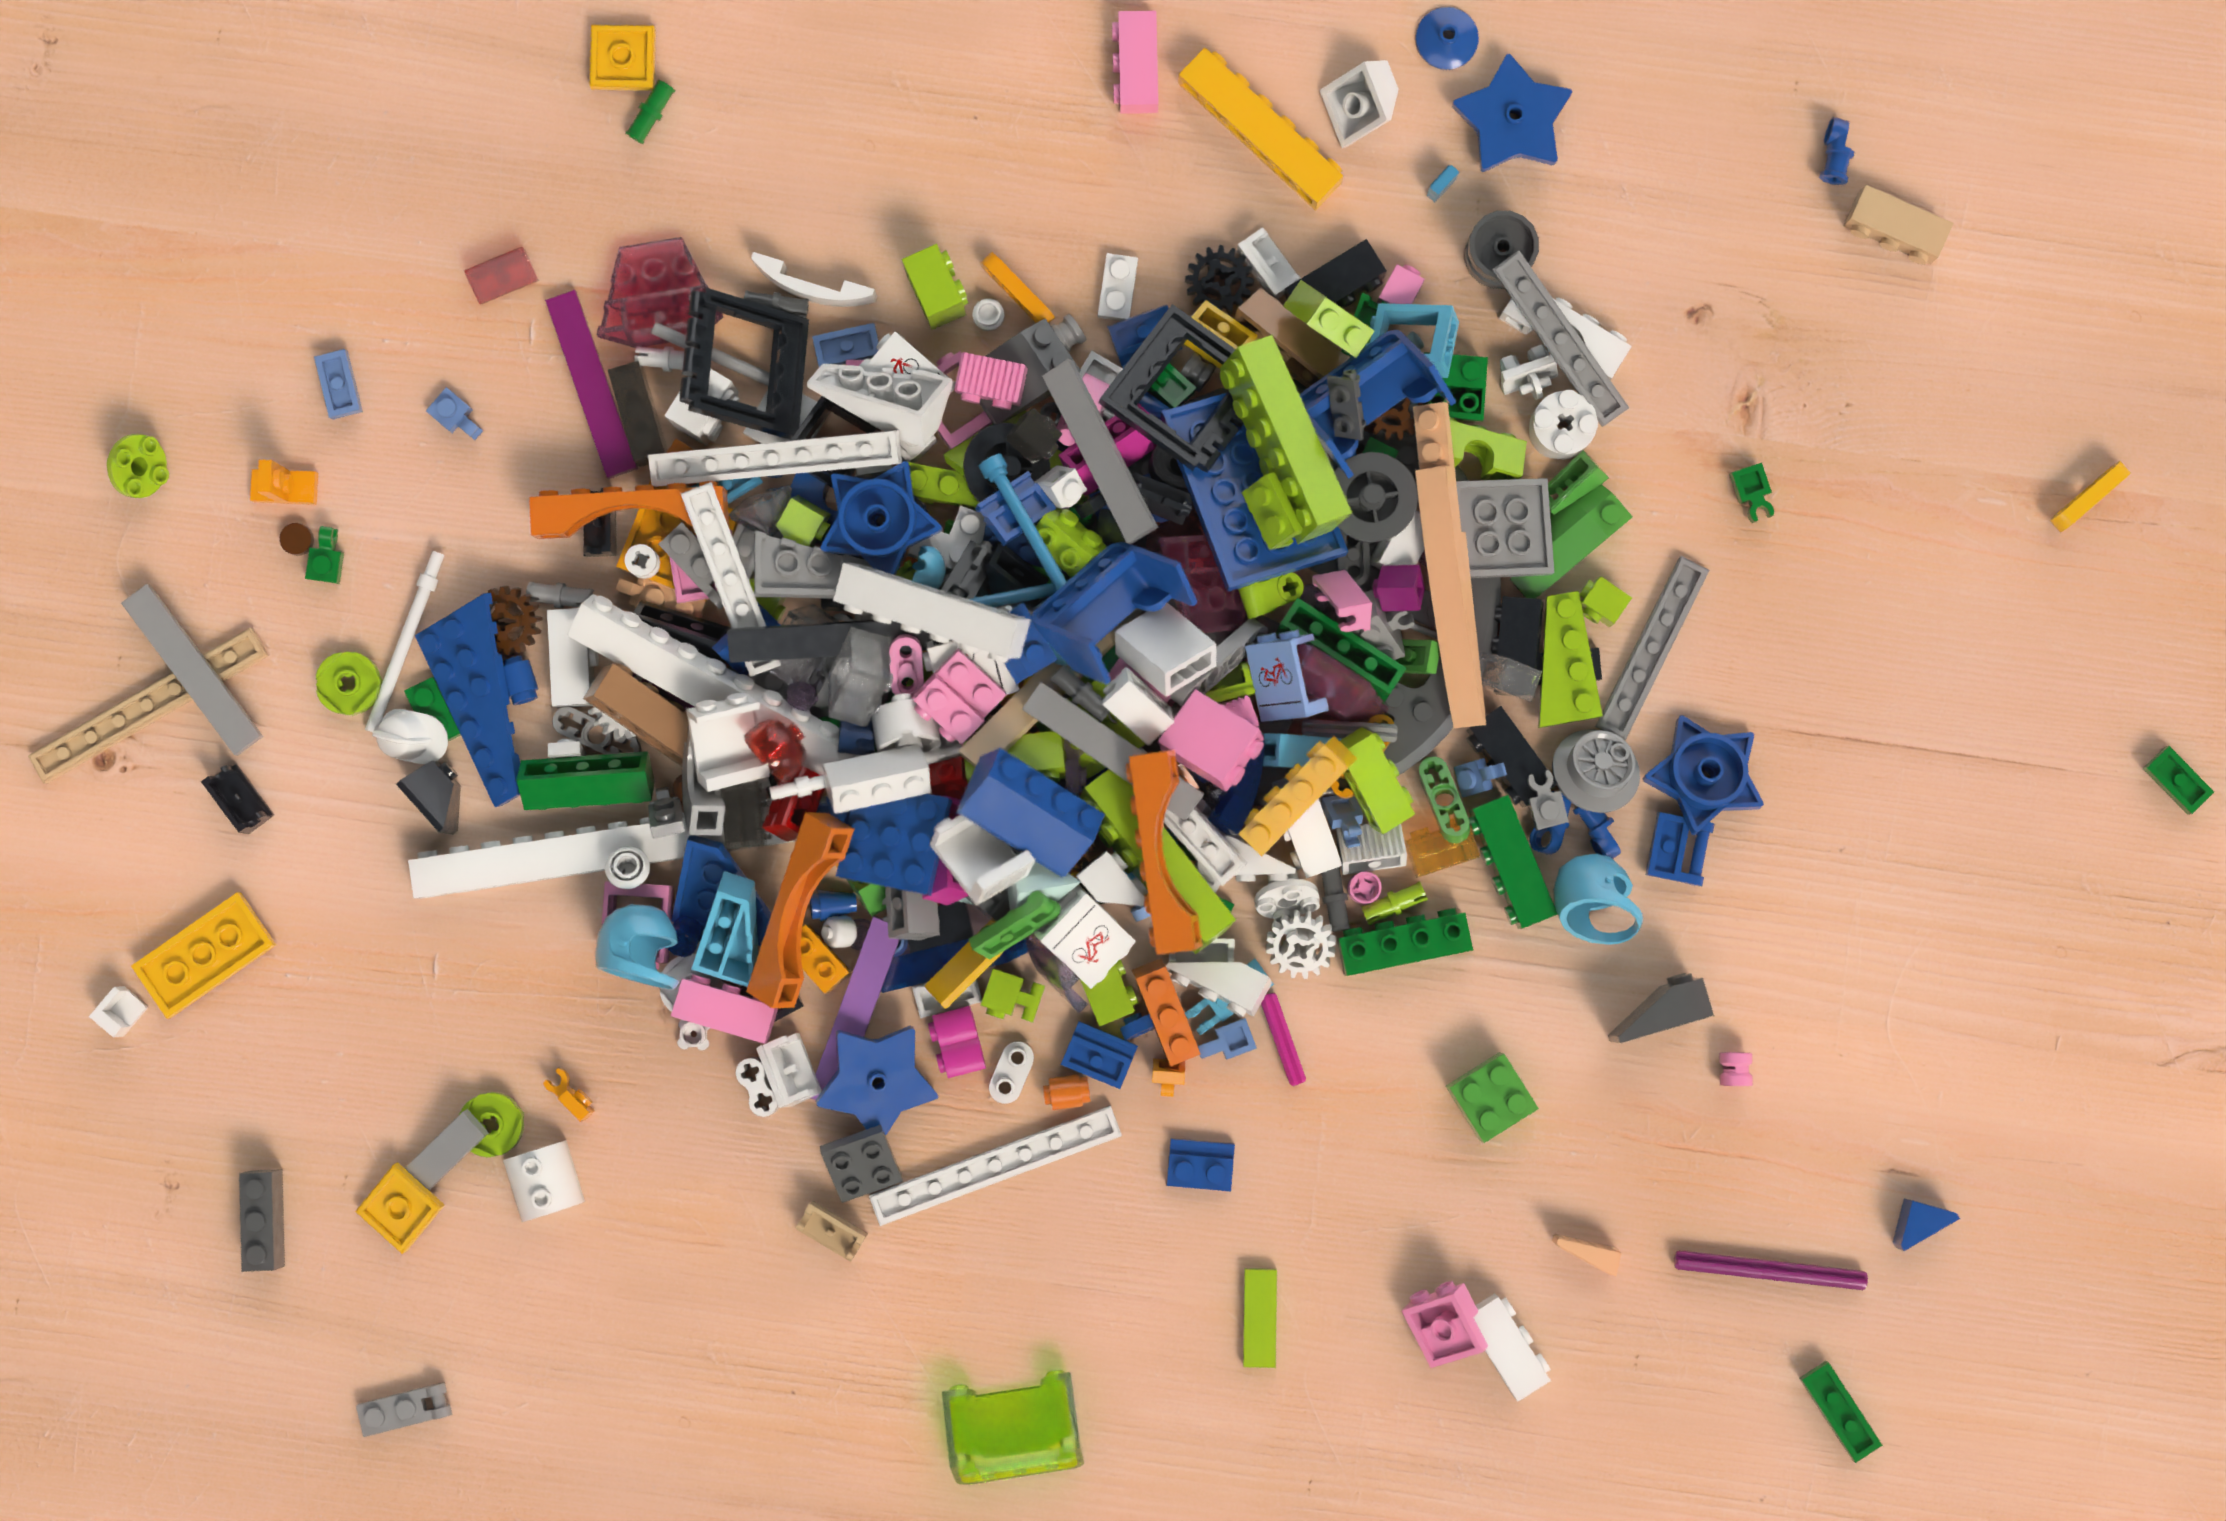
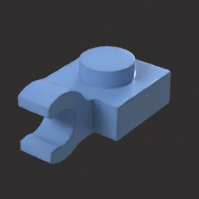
M447 387L426 410L428 414L451 433L460 427L465 433L476 440L483 432L481 428L467 417L473 409Z
M1485 758L1454 767L1462 798L1492 790L1491 780L1507 775L1504 762L1487 766Z
M1336 795L1323 797L1321 807L1331 829H1342L1343 840L1347 848L1360 846L1357 835H1362L1359 824H1362L1363 813L1355 796L1348 799H1343Z
M1246 1018L1214 1029L1218 1039L1198 1045L1200 1058L1202 1059L1223 1051L1225 1059L1228 1060L1257 1049Z

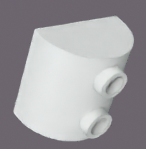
M567 1140L503 1160L522 1222L585 1202Z

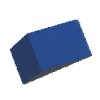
M1904 1198L1893 1244L1897 1249L1905 1251L1956 1222L1960 1217L1955 1212Z

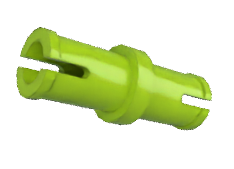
M1419 881L1398 892H1387L1386 897L1368 905H1363L1361 908L1368 924L1372 925V923L1390 915H1401L1402 910L1427 901L1428 898Z

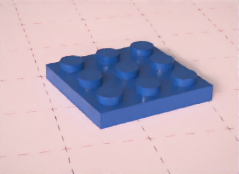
M923 794L850 810L847 825L854 828V832L845 859L838 863L836 877L931 896L940 858L930 846V843L935 833V827L941 821L949 818L952 799Z

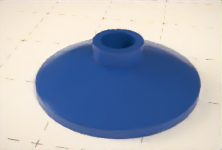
M1442 7L1435 9L1421 20L1417 28L1416 46L1419 54L1429 65L1438 69L1452 70L1465 65L1474 56L1478 47L1479 34L1476 24L1468 14L1457 8ZM1446 30L1452 31L1454 38H1444L1443 32Z

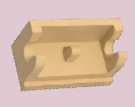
M815 1201L809 1203L805 1214L796 1226L798 1231L852 1262L868 1235L865 1231Z

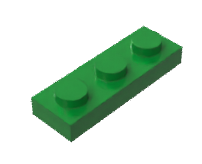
M1824 1361L1799 1378L1853 1462L1857 1463L1883 1446L1828 1361Z

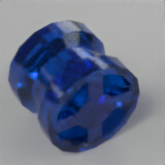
M682 916L673 923L678 943L675 946L668 947V950L676 956L687 957L695 952L703 934V927L696 919Z

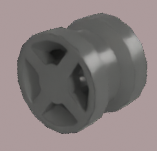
M1195 352L1180 373L1196 387V391L1200 392L1211 378L1216 366L1212 363H1205L1202 361L1201 355Z

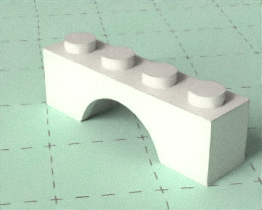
M1559 297L1554 299L1611 380L1632 346L1626 343L1627 339L1622 334L1613 330L1609 333L1599 327L1600 323L1594 317L1587 314L1581 316L1573 311V306L1566 300ZM1511 298L1499 319L1527 335L1533 328Z

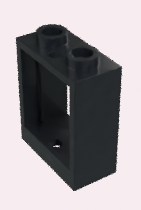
M821 396L790 441L811 439L830 411L866 433L881 432V430ZM848 468L807 473L833 488L832 474L852 476L856 469Z

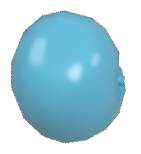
M1600 854L1576 856L1560 867L1553 889L1555 908L1564 929L1574 937L1590 943L1606 945L1623 943L1634 937L1641 929L1643 923L1641 910L1627 898L1633 887L1625 869L1611 857ZM1614 905L1628 911L1635 917L1634 924L1627 930L1617 933H1604L1593 927L1589 919V911H1596Z
M633 904L612 912L605 918L598 932L595 951L596 968L634 982L674 990L679 981L658 972L656 968L657 952L660 949L672 947L678 943L676 930L667 914L654 906Z

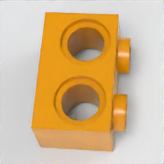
M805 924L802 927V968L824 994H828L852 971L826 945L810 924Z

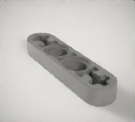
M1254 618L1247 620L1216 647V667L1171 693V699L1183 707L1195 689L1205 695L1247 658L1245 646L1257 643V636L1267 634V627Z

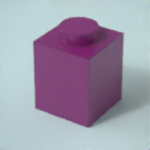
M1382 565L1379 578L1374 579L1373 594L1375 598H1379L1382 611H1420L1425 591L1420 565Z

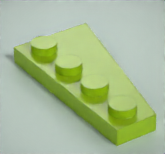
M1579 591L1547 596L1545 599L1544 647L1541 667L1542 681L1538 728L1600 718L1603 715Z

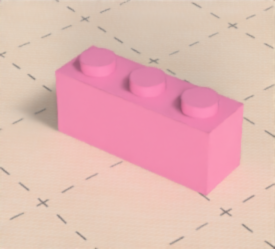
M1118 11V22H1112V41L1119 42V53H1113V73L1119 72L1120 84H1113L1114 104L1120 103V114L1158 113L1156 11Z
M692 974L691 979L683 978L681 980L671 1013L672 1017L763 1044L768 1043L778 1008H770L755 997L742 995V988L726 983H723L722 988L711 986V979Z

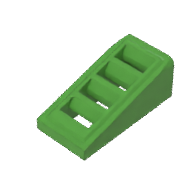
M1584 450L1548 483L1549 506L1553 514L1558 513L1599 487L1609 478ZM1557 493L1559 497L1554 500L1551 496Z

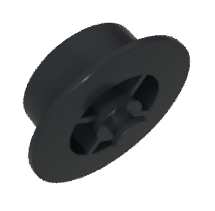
M1013 423L994 424L977 433L966 449L963 462L966 483L973 496L979 502H982L999 490L995 482H991L989 478H984L978 467L984 460L993 455L1001 454L1008 465L1006 467L1008 472L1006 477L1010 483L1027 471L1030 472V477L1034 482L1050 471L1048 453L1039 438L1025 427Z

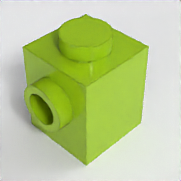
M1602 576L1594 582L1589 579L1579 593L1580 597L1583 598L1581 600L1583 615L1596 624L1601 621L1608 627L1616 623L1632 599L1631 596Z

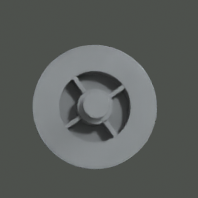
M1594 729L1577 731L1567 736L1554 753L1552 771L1559 790L1571 803L1584 810L1596 813L1618 810L1629 803L1637 792L1640 782L1638 762L1628 743L1614 733Z

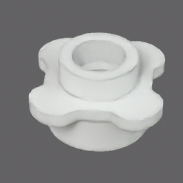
M682 1019L679 1021L678 1026L681 1030L677 1043L681 1049L697 1047L699 1050H705L709 1047L710 1042L707 1039L709 1027ZM692 1031L697 1032L696 1037L691 1036Z

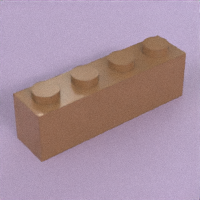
M1262 288L1258 289L1237 309L1234 316L1236 321L1258 335L1256 340L1272 335L1290 375L1306 388L1312 386L1350 358L1331 344L1323 335L1285 309L1274 296L1268 294Z
M613 663L602 667L583 699L682 767L684 742H687L689 727L684 707L673 700L667 701L658 695L659 690L647 682L641 683L632 677L633 672L622 664L616 663L615 665Z

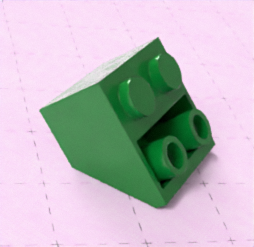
M1453 354L1448 378L1442 379L1456 400V403L1451 406L1439 393H1436L1429 404L1446 402L1448 403L1449 417L1457 420L1483 422L1488 357Z

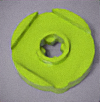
M339 652L326 658L319 666L316 673V693L320 702L330 711L355 716L367 711L374 705L383 680L380 677L377 666L368 657L356 652ZM344 676L348 678L355 677V688L353 690L347 689L345 692L342 690L344 683L341 680Z
M498 1092L480 1094L469 1100L461 1109L460 1114L468 1109L485 1129H487V1126L483 1124V1120L491 1119L492 1116L497 1118L496 1123L499 1125L498 1130H492L470 1152L488 1158L499 1156L509 1152L520 1141L524 1131V1112L509 1096Z

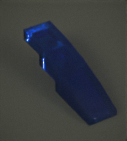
M969 939L893 957L881 992L885 993L927 983L969 942ZM1006 950L989 967L1009 963Z

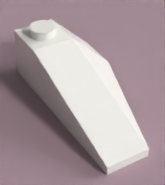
M822 364L807 381V387L883 432L898 430L899 440L924 447L940 427L952 387V379L924 370H912V375L895 374L893 368H882V372H866L861 366Z

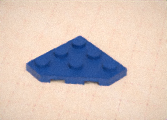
M690 835L687 839L672 922L704 930L723 872L746 878L721 842L696 835ZM756 892L758 946H761L770 921L771 911Z

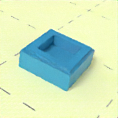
M1448 165L1429 186L1427 196L1435 203L1455 182L1459 171L1454 166Z

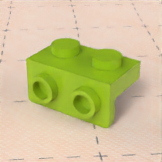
M1275 472L1264 475L1242 492L1248 509L1252 513L1269 550L1291 545L1294 542L1292 538L1303 531Z
M1059 508L1044 514L1036 526L1056 564L1071 578L1107 547L1102 543V539L1098 534L1084 527L1079 522L1078 517L1067 509Z

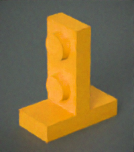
M259 460L258 469H252L250 501L256 503L317 505V472L288 470L273 460Z

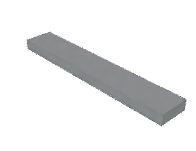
M1518 250L1493 268L1492 271L1578 394L1584 396L1587 402L1594 407L1601 427L1629 409V406L1521 252Z
M1065 360L1042 377L1127 544H1133L1157 529L1158 526L1073 360Z
M1682 556L1678 558L1602 712L1603 716L1599 718L1595 726L1596 728L1614 733L1626 740L1708 575V569Z
M144 585L121 603L234 755H240L263 737L151 585Z
M1040 682L1022 708L1029 715L1128 783L1126 764L1130 763L1129 756L1145 754L1042 682ZM1179 777L1180 783L1171 796L1167 809L1186 821L1204 794Z

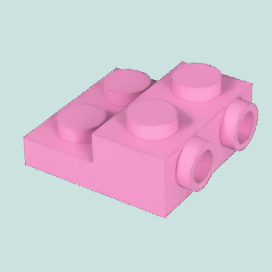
M958 648L913 694L914 702L917 704L914 709L926 721L933 718L939 723L941 727L938 731L949 742L953 743L956 739L963 744L984 722V717L1007 694L1002 687Z
M1448 1281L1439 1285L1434 1293L1429 1294L1427 1289H1423L1410 1296V1302L1402 1310V1313L1430 1368L1476 1355L1487 1349L1488 1344L1474 1319V1316L1479 1311L1464 1283L1455 1286L1453 1281Z

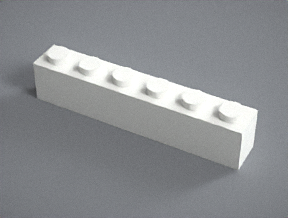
M843 563L833 600L844 604L845 611L855 614H863V611L873 614L872 619L886 624H891L892 621L901 623L902 630L917 634L922 630L931 633L929 638L942 643H949V640L958 642V648L978 653L979 649L988 652L989 659L1007 663L1008 659L1021 657L1030 624V619L859 563Z

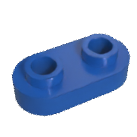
M1140 1012L1124 1019L1125 1026L1121 1027L1120 1031L1125 1041H1128L1154 1030L1155 1027L1150 1014L1142 1017Z

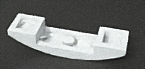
M755 252L752 254L751 258L755 266L764 276L779 288L798 298L809 299V302L837 307L861 306L876 301L875 289L844 280L839 292L785 275L787 267L784 261Z

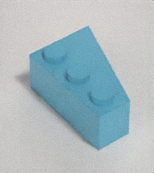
M724 871L691 969L748 987L751 973L758 957L755 881Z

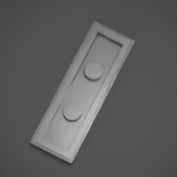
M467 1109L443 1130L405 1169L430 1191L489 1132Z

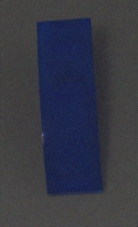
M1264 744L1259 755L1255 759L1250 758L1244 767V775L1237 785H1231L1227 792L1214 785L1224 794L1211 812L1208 820L1226 835H1238L1249 815L1262 775Z

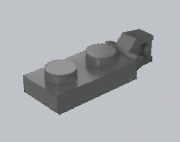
M668 787L655 789L657 800L649 802L650 805H648L652 838L685 832L680 798L678 799V796L670 798Z

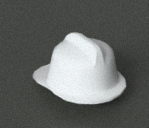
M394 709L387 712L378 729L373 731L372 734L373 737H376L378 746L384 754L392 758L417 764H427L432 760L438 761L445 754L448 746L447 732L437 718L405 709Z

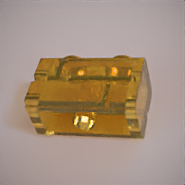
M1453 818L1450 819V828H1453L1456 832L1460 830V826L1456 824ZM1428 827L1411 832V839L1404 841L1416 878L1480 857L1471 827L1468 838L1460 843H1450L1443 838L1440 830L1430 833Z

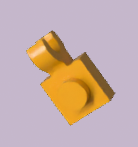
M557 1068L555 1072L560 1075L561 1083L555 1086L551 1081L545 1080L543 1082L544 1087L548 1091L553 1092L558 1097V1100L580 1122L586 1120L595 1111L590 1106L592 1100L582 1090L578 1089L575 1091L573 1088H570L569 1074L563 1068Z

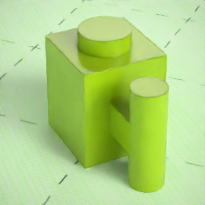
M993 968L981 1006L987 1007L986 1014L1004 1019L1005 1014L1012 1016L1016 1004L1025 1006L1021 1019L1033 1022L1045 985L1033 982L1028 994L1021 991L1025 978Z

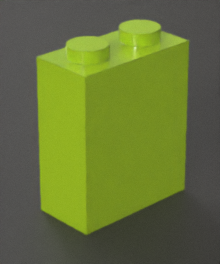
M1300 280L1283 305L1285 309L1355 358H1357L1375 332L1372 328L1302 280Z

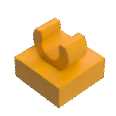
M1153 1058L1152 1083H1161V1096L1174 1097V1084L1184 1085L1185 1061L1170 1066L1167 1059Z

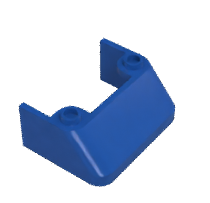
M1391 330L1384 333L1364 347L1357 358L1354 356L1350 357L1299 395L1322 447L1348 479L1354 476L1345 460L1353 456L1359 442L1355 439L1335 436L1327 383L1328 375L1343 377L1345 370H1356V374L1360 376L1359 387L1361 396L1358 397V401L1362 402L1366 426L1406 397L1413 403H1425L1430 401L1436 393H1439L1451 406L1456 403L1435 365L1400 330Z
M1117 542L1106 547L1033 612L1031 619L1040 635L1074 671L1107 685L1111 679L1101 660L1102 654L1099 648L1095 646L1136 608L1151 612L1158 611L1171 598L1191 606L1198 602L1180 562L1132 544H1127L1126 542Z

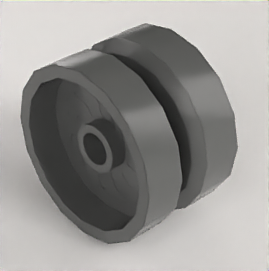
M1495 211L1485 215L1474 226L1465 246V264L1470 275L1479 284L1492 289H1505L1492 269L1518 250L1532 268L1539 253V237L1534 225L1523 215L1513 211Z

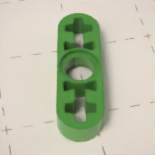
M1428 757L1419 766V776L1443 838L1450 843L1463 842L1470 834V822L1449 768L1443 759ZM1434 768L1436 772H1439L1440 784L1435 786L1434 778L1429 774V769ZM1447 793L1454 800L1448 806H1440L1435 801L1436 797ZM1453 813L1456 824L1460 826V830L1456 832L1453 828H1450L1449 815Z

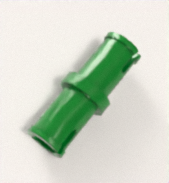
M658 79L645 103H640L638 107L640 111L625 134L643 144L655 122H660L662 119L661 112L676 90Z

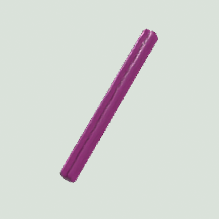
M1681 1250L1676 1251L1674 1256V1267L1677 1270L1865 1290L1868 1284L1867 1273L1860 1270Z

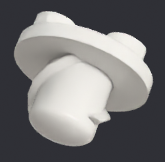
M1297 870L1296 874H1288L1287 881H1268V885L1260 889L1254 898L1257 912L1279 923H1282L1281 917L1284 913L1289 918H1292L1294 910L1298 909L1300 915H1303L1308 910L1314 912L1320 907L1317 887L1307 880L1299 879Z

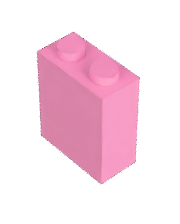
M1195 689L1174 718V723L1166 729L1158 743L1162 751L1175 750L1177 762L1227 792L1231 785L1235 786L1240 782L1245 772L1244 767L1250 758L1255 759L1263 748L1264 739L1258 727Z

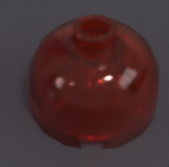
M776 719L761 721L743 736L750 750L763 765L766 763L773 770L771 773L782 783H789L803 768L806 761V748L802 740L806 736L793 722L787 726L782 721Z

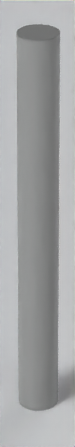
M654 323L651 334L684 349L691 347L685 344L686 335L660 323ZM713 348L711 361L768 386L769 372Z

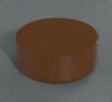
M291 523L282 529L279 541L281 547L287 553L301 556L308 553L309 548L313 547L314 535L305 525Z

